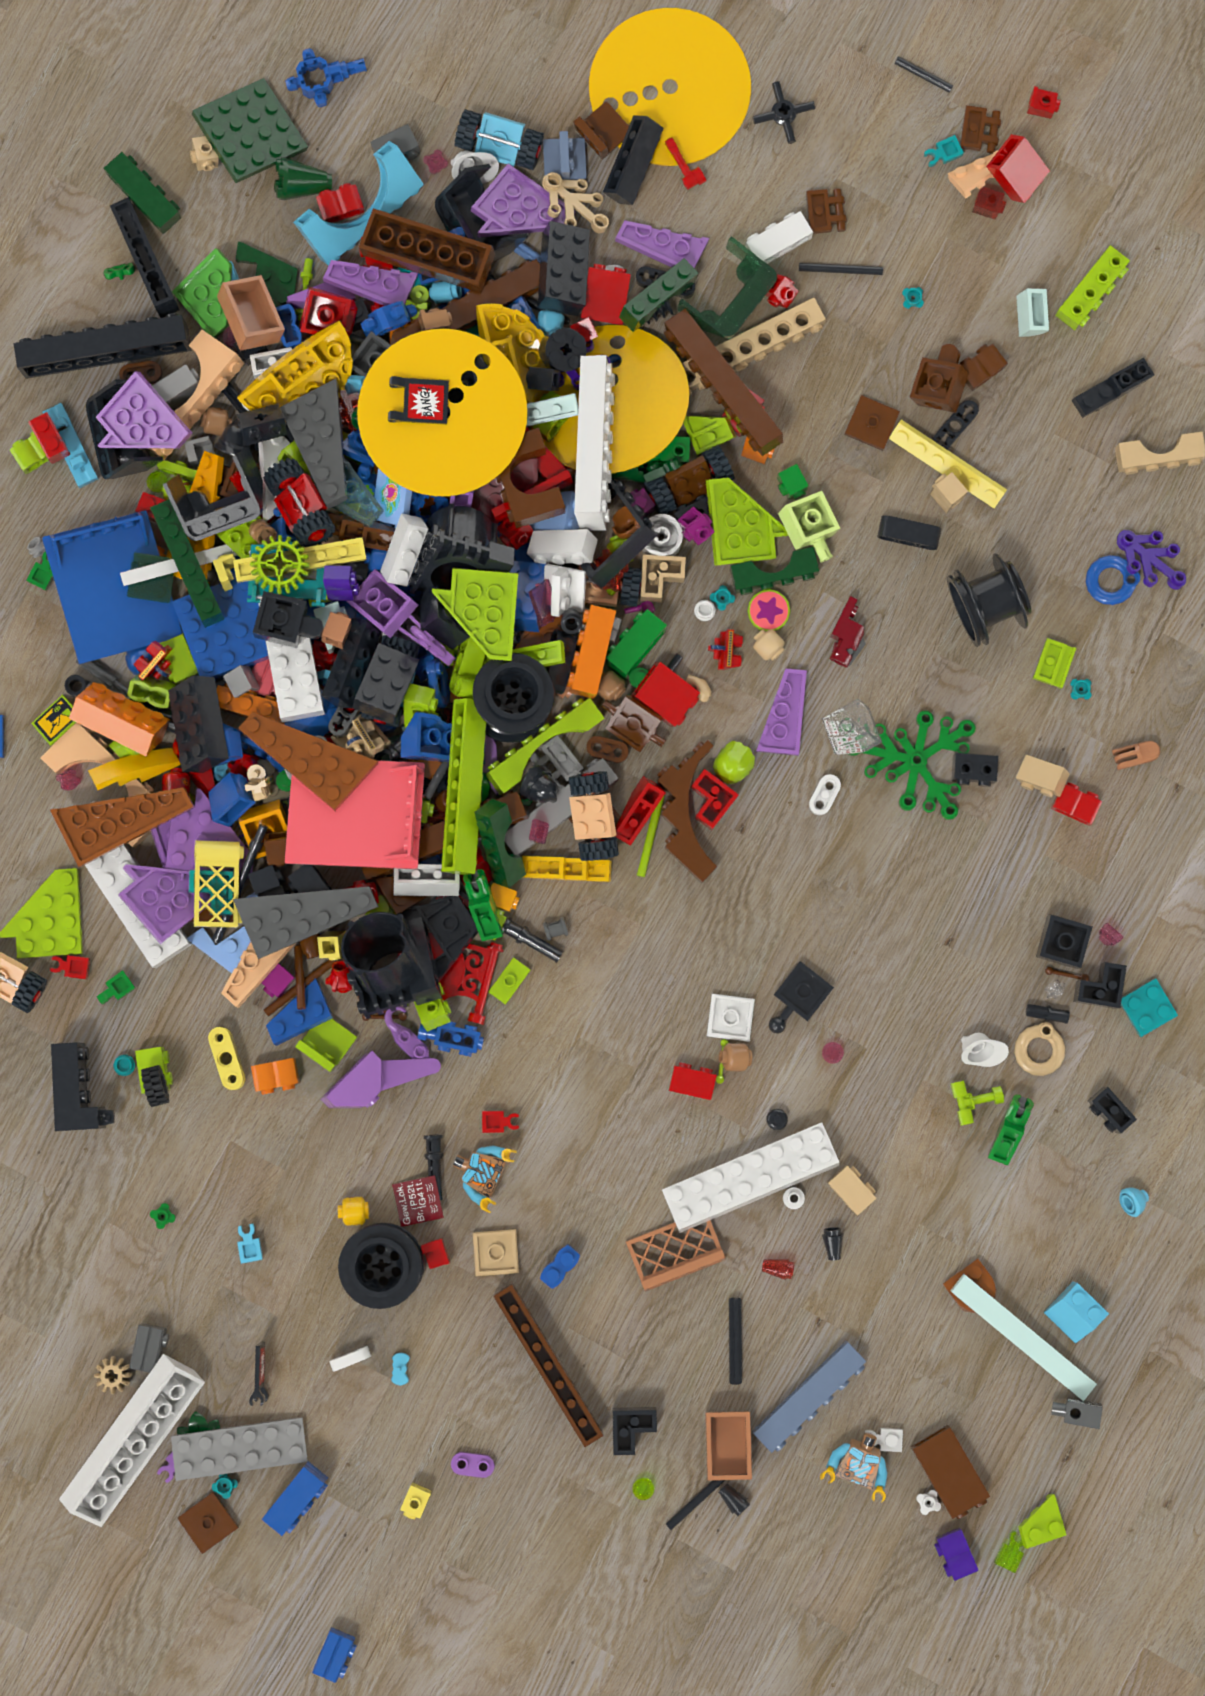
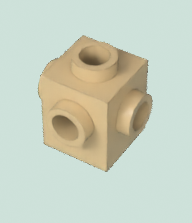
M206 136L192 138L190 157L192 164L196 163L197 170L211 171L214 168H218V159L220 158Z

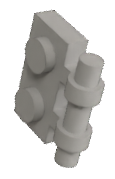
M558 735L541 747L545 754L542 758L536 752L530 757V760L534 763L533 767L543 765L547 768L545 764L551 761L557 769L554 773H551L557 787L561 786L557 780L560 776L568 782L570 776L584 769Z

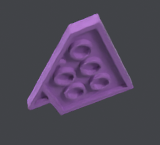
M129 864L123 867V870L134 882L122 890L118 896L160 945L194 918V893H188L189 871ZM199 893V896L205 903L210 899V893ZM199 901V909H200L203 905H202V903Z

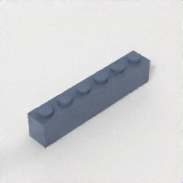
M845 1341L752 1431L753 1434L771 1453L774 1450L778 1452L785 1446L786 1442L784 1440L790 1435L795 1436L802 1429L800 1425L806 1419L808 1421L812 1420L818 1413L816 1410L822 1404L826 1406L834 1398L832 1394L837 1389L843 1390L849 1384L848 1379L853 1374L857 1376L865 1368L863 1364L866 1361Z

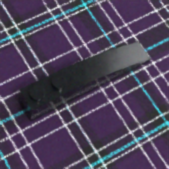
M129 197L110 205L160 318H164L168 314L180 311Z

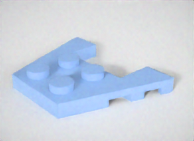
M254 892V893H252L251 895H249V896L246 897V898L258 897V896L255 895V892ZM244 926L217 945L204 927L187 938L192 944L231 973L237 968L243 951H246L251 942Z

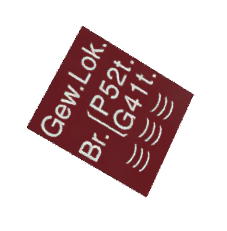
M435 1175L392 1184L401 1227L444 1218Z

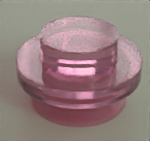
M827 1043L822 1049L823 1059L830 1064L838 1063L843 1058V1048L838 1043Z

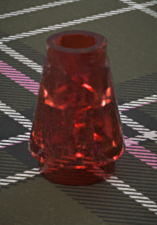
M764 1259L762 1272L783 1280L792 1279L795 1262H791L790 1259Z

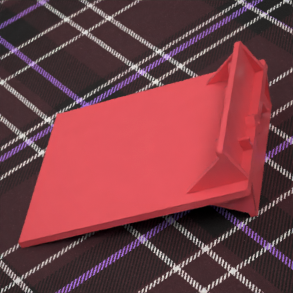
M378 761L379 764L336 811L292 775L285 864L418 869L422 801L425 797L423 796L425 764L420 762Z

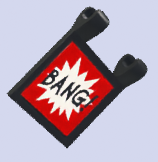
M390 377L389 386L391 388H405L404 412L389 411V422L447 425L449 381Z
M265 1342L258 1343L255 1348V1389L249 1399L251 1406L254 1405L253 1399L257 1402L258 1398H260V1406H262L269 1398L268 1391L264 1386Z

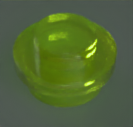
M155 471L147 477L146 483L152 492L160 493L162 492L163 484L168 479L164 473Z
M648 1478L637 1479L632 1487L633 1494L640 1500L651 1498L654 1493L652 1481Z

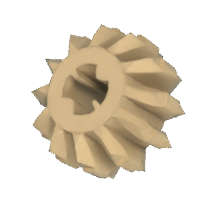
M115 1356L111 1357L110 1362L106 1358L103 1359V1365H97L96 1367L101 1373L94 1374L95 1378H101V1381L97 1382L96 1385L101 1386L104 1384L103 1392H107L110 1387L111 1394H115L117 1389L120 1392L124 1391L123 1385H130V1381L126 1379L132 1376L131 1372H126L130 1364L123 1367L124 1359L121 1358L117 1362ZM113 1370L114 1374H118V1377L114 1380L113 1377L109 1376V1373Z

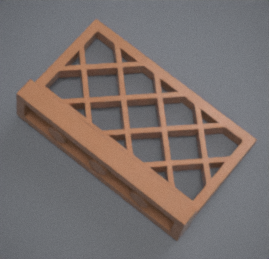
M710 1220L706 1222L707 1226L704 1233L690 1228L684 1240L672 1236L677 1227L674 1222L626 1241L645 1292L726 1260ZM708 1228H709L710 1233H711L712 1236L706 1234ZM690 1231L702 1235L698 1247L686 1242ZM662 1234L668 1237L664 1248L652 1244L656 1235ZM651 1237L650 1242L645 1241V1239ZM704 1237L714 1240L716 1248L710 1251L700 1248ZM670 1239L682 1243L678 1254L666 1250ZM642 1242L648 1245L643 1256L634 1252L633 1244ZM684 1245L696 1249L693 1258L686 1259L680 1256ZM650 1247L662 1251L658 1262L646 1258ZM698 1251L703 1252V1254L697 1256ZM664 1253L676 1257L672 1266L666 1267L660 1264ZM636 1257L642 1259L640 1265ZM644 1260L656 1265L653 1273L645 1277L641 1270Z

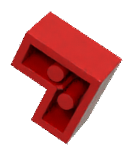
M706 769L703 770L691 786L693 791L707 800L695 816V819L712 831L739 796V794Z

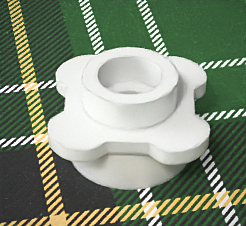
M935 1490L917 1495L916 1500L921 1506L920 1512L923 1515L941 1509V1504L937 1500V1492Z

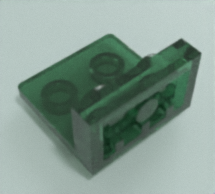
M134 552L132 554L130 570L173 558ZM174 573L128 585L127 597L169 603Z

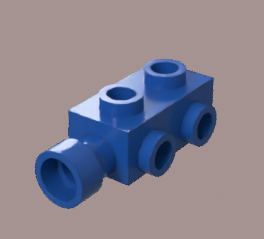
M449 1022L428 1032L421 1023L418 1032V1039L435 1040L434 1045H438L437 1050L450 1052L451 1048L457 1049L460 1055L471 1057L472 1053L477 1054V1050H482L484 1037H480L481 1032H477V1027L465 1025L464 1029L458 1028L455 1022ZM446 1032H449L452 1036L448 1041L443 1037ZM466 1037L472 1038L473 1042L471 1045L465 1044L464 1040Z

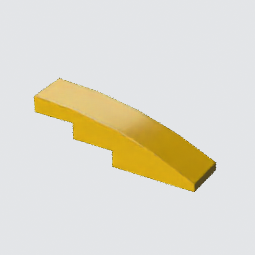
M166 748L152 750L147 756L142 754L129 755L88 770L97 790H100L115 782L122 786L137 778L142 783L181 764L173 749Z
M522 856L526 875L522 878L611 882V860L581 861L580 858Z

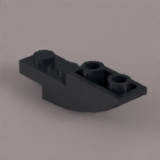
M1143 357L1111 375L1105 381L1074 397L1071 401L1081 417L1084 418L1129 393L1155 374Z

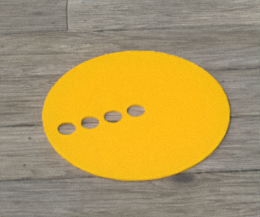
M659 8L642 12L627 19L606 37L592 63L589 77V96L593 112L603 104L605 99L614 98L618 102V108L615 111L628 125H630L633 115L648 116L662 126L664 129L650 164L678 166L666 147L665 141L671 137L674 139L687 164L705 159L720 150L737 133L747 114L751 96V78L748 63L739 44L720 24L705 15L691 10ZM671 79L677 83L678 89L675 93L667 94L663 91L662 85L666 80ZM651 85L657 89L658 95L655 99L647 100L644 98L642 91L646 86ZM627 92H634L638 96V102L633 106H627L623 102V95Z
M604 325L595 327L598 337L592 339L594 349L586 353V356L606 355L609 357L616 354L622 358L621 364L616 368H612V373L618 376V382L615 386H611L615 400L614 405L611 406L614 423L610 425V431L613 433V444H609V450L612 451V463H609V470H611V473H618L636 468L650 461L673 441L682 427L687 414L689 384L680 359L661 339L641 329L632 332L628 326ZM615 336H622L625 339V345L620 349H614L610 346V341ZM579 367V368L575 369V371L577 372L578 375H580V367ZM561 372L565 383L559 387V391L553 392L560 396L575 393L579 407V390L573 388L572 380L566 372ZM576 381L575 384L579 385L580 381ZM578 415L569 417L550 442L543 439L544 445L561 464L576 470Z
M432 329L421 331L399 340L383 352L374 362L360 390L357 410L358 426L363 444L369 456L389 479L419 494L440 497L455 496L474 491L486 485L501 474L510 464L525 434L527 401L517 371L506 356L495 346L476 335L464 331ZM479 354L489 356L491 363L488 368L479 369L475 366L474 361ZM473 371L477 375V382L473 386H465L462 383L461 376L464 372ZM391 376L449 381L448 392L452 388H459L464 393V398L459 403H452L448 399L450 416L447 418V425L411 422L392 423L388 421L389 411L404 412L405 388H391L389 386Z

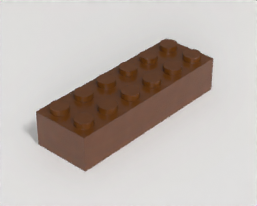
M374 208L358 247L363 256L478 293H482L495 257V251L491 245Z

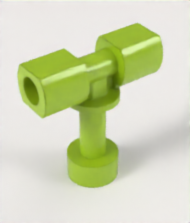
M964 1081L950 1084L953 1098L957 1099L959 1107L957 1115L960 1126L974 1123L971 1110L975 1109V1105L994 1101L995 1105L1004 1103L1001 1086L991 1088L990 1093L972 1096L971 1093H967Z

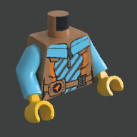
M493 1145L481 1147L476 1152L473 1151L470 1159L457 1155L453 1167L464 1171L461 1178L463 1189L470 1199L477 1203L482 1210L491 1213L487 1209L488 1204L496 1205V1202L491 1200V1197L506 1162H514L509 1157L510 1153H517L516 1150Z
M865 1433L861 1442L851 1439L849 1443L839 1446L832 1452L826 1465L827 1470L820 1474V1479H824L825 1474L828 1473L830 1475L828 1484L832 1483L835 1480V1476L871 1490L875 1487L876 1490L873 1492L871 1499L874 1501L875 1494L879 1493L882 1496V1503L886 1498L883 1489L886 1486L887 1469L885 1459L880 1455V1449L874 1447L877 1437L873 1434Z

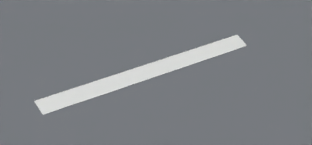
M227 544L195 553L200 565L211 563L225 554L237 556ZM170 559L122 572L120 575L123 585L126 586L178 572V568L174 560Z

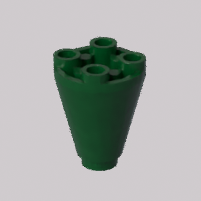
M281 157V159H276L275 168L276 172H278V180L274 181V192L279 200L285 201L316 195L324 190L332 189V174H327L324 170L288 158Z

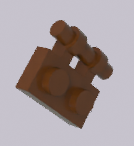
M966 105L960 140L961 148L980 151L982 144H986L987 153L993 154L999 142L997 134L998 128L1001 127V112L992 111V117H987V108ZM984 126L990 127L989 135H983Z
M827 189L806 191L809 226L813 234L831 232V224H837L838 232L846 231L845 223L847 222V217L843 209L845 199L842 196L841 189L833 190L834 197H828ZM829 206H835L836 215H830Z

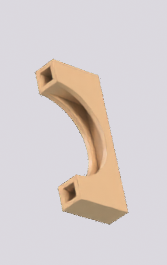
M203 330L189 344V347L198 356L200 361L201 374L199 383L190 399L174 411L189 430L245 364L237 353ZM147 448L158 457L162 456L163 460L174 450Z
M76 722L49 748L41 759L55 773L60 775L68 768L80 763L96 762L105 764L120 759V757L115 752L111 754L106 749L109 745L100 737L98 739L94 738L91 735L94 732L93 730ZM138 779L125 784L129 797L150 794L154 791L146 781L142 784ZM151 831L128 842V844L136 849Z

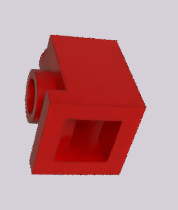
M1034 86L1027 114L1051 119L1054 112L1058 113L1061 100L1057 99L1058 93L1038 89V87Z

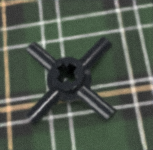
M777 81L772 83L776 103L773 105L771 112L752 116L753 123L758 124L774 120L777 124L783 125L787 142L792 144L796 140L791 123L795 120L796 114L814 110L815 104L814 101L794 106L792 102L784 99L781 84ZM782 110H784L785 113H787V115H783V112H782V113H780V112H781Z

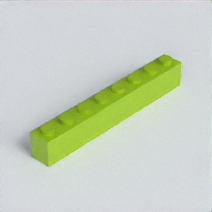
M470 698L455 699L453 702L441 872L460 875L475 874L477 865L478 826L474 812L480 808L486 737V722L477 712L474 700Z

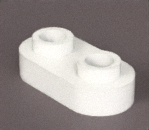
M825 775L817 785L809 801V808L813 814L824 815L832 806L841 787L840 780L835 775ZM827 782L832 783L833 789L828 790L825 784ZM821 801L823 808H817L816 802Z

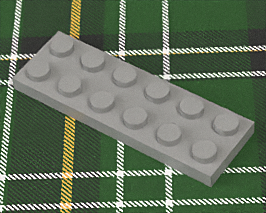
M302 1417L171 1436L176 1481L308 1462Z

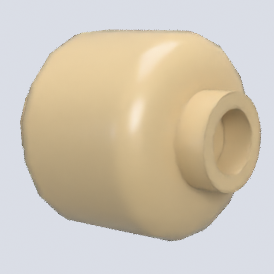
M772 629L767 632L761 630L754 637L756 642L753 648L764 660L771 659L774 661L785 650L783 648L785 645L784 640Z

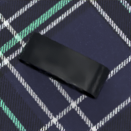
M884 515L881 516L877 538L917 548L937 550L942 529L930 524Z
M554 629L550 642L558 640L564 642L565 663L545 668L552 678L555 693L562 695L567 686L577 644V635Z

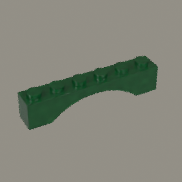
M170 499L150 507L204 627L206 628L224 620V616Z

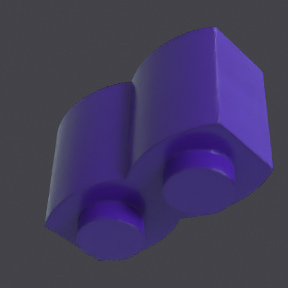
M325 565L323 583L327 599L331 601H355V595H359V583L356 582V572H353L352 567Z
M960 1527L936 1537L938 1543L934 1544L939 1557L943 1555L946 1564L943 1567L948 1577L952 1576L954 1581L979 1571Z

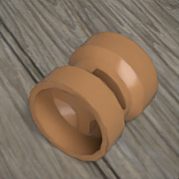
M258 519L251 523L249 534L259 545H262V540L270 544V536H273L274 541L277 540V532L265 520Z

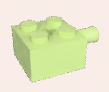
M823 491L785 505L778 515L795 550L811 545L814 547L821 563L824 560L831 559L833 555L825 540L832 537L840 529V526Z

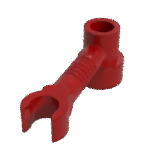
M672 137L667 139L665 145L685 176L681 179L685 188L689 190L697 184L700 186L707 180L700 167L698 166L691 171Z

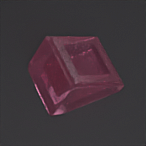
M538 819L532 820L529 834L530 842L545 844L549 824Z

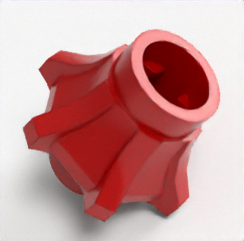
M342 960L332 964L331 973L325 979V983L332 986V992L346 993L352 990L353 985L349 984L347 973L350 972L349 967L347 968Z

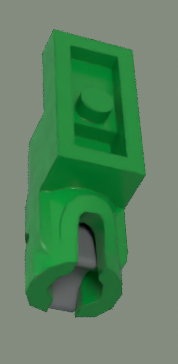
M477 869L475 874L464 875L465 889L469 897V909L481 941L502 937L503 931L496 915L497 907L484 871Z
M1019 1094L1013 1096L997 1130L996 1139L988 1153L989 1159L1007 1166L1009 1165L1021 1141L1025 1125L1034 1107L1031 1099L1024 1098Z

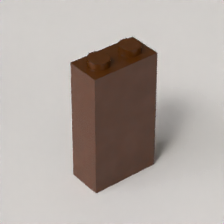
M946 1425L910 1446L952 1519L955 1517L960 1519L969 1513L967 1510L972 1507L979 1508L987 1503L986 1499L990 1495L950 1426Z

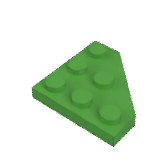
M217 248L172 291L205 332L215 339L229 326L217 295L222 283L232 279V264Z

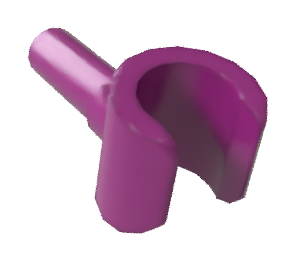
M645 601L637 607L624 609L625 614L641 610L645 612L647 609L653 613L656 610L650 601Z

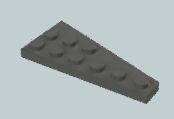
M337 379L280 407L290 432L328 509L348 499L344 472L345 459L343 456L344 446L339 408L340 399L338 396L339 383Z
M370 887L233 899L258 959L379 907Z

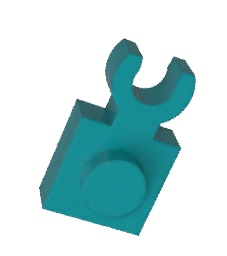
M956 135L937 142L935 145L936 150H926L924 157L929 155L934 157V160L928 163L929 167H933L940 159H942L943 164L962 157L964 152Z

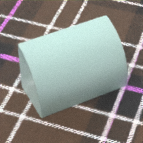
M1027 288L1017 295L1019 337L1035 336L1049 331L1047 289Z

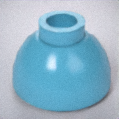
M1131 1187L1121 1190L1119 1200L1123 1210L1128 1215L1137 1217L1144 1211L1146 1202L1149 1201V1196L1145 1190Z

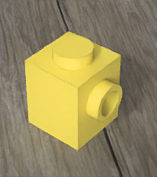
M326 931L318 936L319 958H329V960L341 959V943L346 931Z
M412 1482L400 1509L404 1511L403 1515L414 1520L416 1517L421 1518L432 1491Z

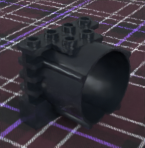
M451 503L448 507L434 512L426 521L428 531L418 555L415 571L411 574L408 582L410 586L409 593L415 594L416 590L422 591V596H424L437 585L451 590L452 568L510 572L514 566V548L497 543L498 524L493 523L487 515L474 508L455 506V504Z
M374 912L359 918L355 922H348L349 928L342 939L341 953L347 968L349 967L350 971L347 973L348 982L350 985H353L356 996H359V1001L357 1002L358 1011L360 1014H364L366 1019H370L371 1015L376 1013L379 1016L383 1015V1011L388 1009L396 1011V1007L401 1005L404 1008L409 1007L408 1003L414 1001L418 1006L442 998L429 932L422 917L406 921L403 914L397 916L388 912ZM401 953L391 964L377 970H371L381 958L389 954Z

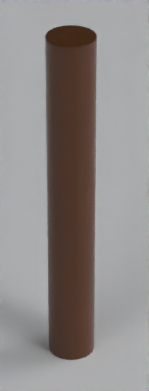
M301 945L294 946L297 1009L304 1010L306 1009L303 952Z

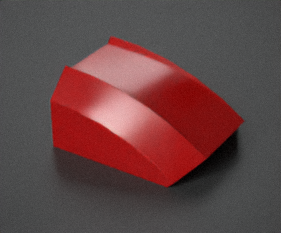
M309 287L301 317L300 331L315 335L319 331L340 321L349 337L352 334L357 313V306L354 300Z

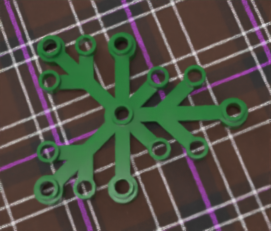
M925 710L921 711L916 717L919 729L915 749L907 739L905 729L898 728L893 734L894 739L901 744L907 754L897 751L886 734V727L883 724H876L873 728V734L880 739L885 749L864 745L858 739L863 752L847 753L850 756H857L863 753L884 758L864 769V775L869 779L874 778L879 771L895 761L905 762L898 768L889 770L885 774V780L888 783H894L899 776L910 770L905 794L899 799V807L904 811H910L916 806L917 801L914 792L919 772L928 785L926 800L922 804L923 811L926 813L933 812L936 808L934 802L936 798L941 805V816L946 820H952L958 815V807L954 803L949 802L943 793L956 797L960 794L961 787L956 783L948 785L936 782L926 768L927 758L942 749L967 754L970 750L969 744L966 742L954 743V741L960 737L967 738L972 736L976 727L971 720H963L958 725L957 730L948 735L949 729L953 726V720L950 717H943L939 723L941 728L938 742L923 751L928 727L934 721L933 714ZM927 715L929 722H923L922 716ZM943 720H948L950 726H943ZM965 724L970 725L971 730L969 732L964 730L963 726ZM876 727H881L883 733L877 734ZM898 731L903 732L904 738L899 739L896 733ZM965 745L967 748L966 752H961L959 746ZM915 756L920 758L919 764L913 762ZM872 768L874 775H868L867 769ZM888 773H894L895 779L890 780ZM952 786L958 788V792L956 794H953L950 789ZM905 798H910L912 804L906 805L904 803ZM927 802L933 805L932 810L926 809L925 804ZM947 807L953 808L954 812L952 815L947 814Z

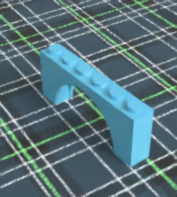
M388 141L373 154L380 170V187L375 201L363 215L346 223H330L322 220L316 213L308 209L293 222L320 260L328 266L331 260L338 261L343 253L355 247L356 242L364 234L373 208L392 213L394 210L401 208L404 201L410 196L416 195L424 185L401 150L394 143Z

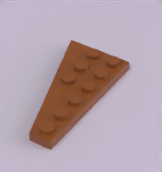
M254 712L238 727L244 735L334 811L344 803L379 764L374 759Z
M183 787L84 805H74L66 808L50 809L78 867L81 868L195 808L186 788Z

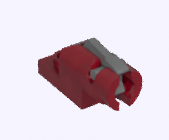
M852 596L849 597L830 638L837 640V642H834L829 659L845 668H848L866 645L863 639L864 626L849 619V617L854 618L859 608L855 605L858 599Z

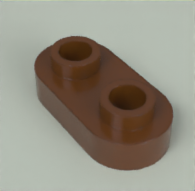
M154 361L126 364L119 371L120 379H128L129 374L135 371L140 372L150 384L157 383L162 377V369ZM151 370L155 371L154 376H149L148 373Z
M594 736L587 742L588 754L597 759L603 758L605 761L622 763L629 754L627 745L621 741ZM599 744L601 745V750L595 751L593 746ZM620 749L622 755L617 757L614 755V751Z

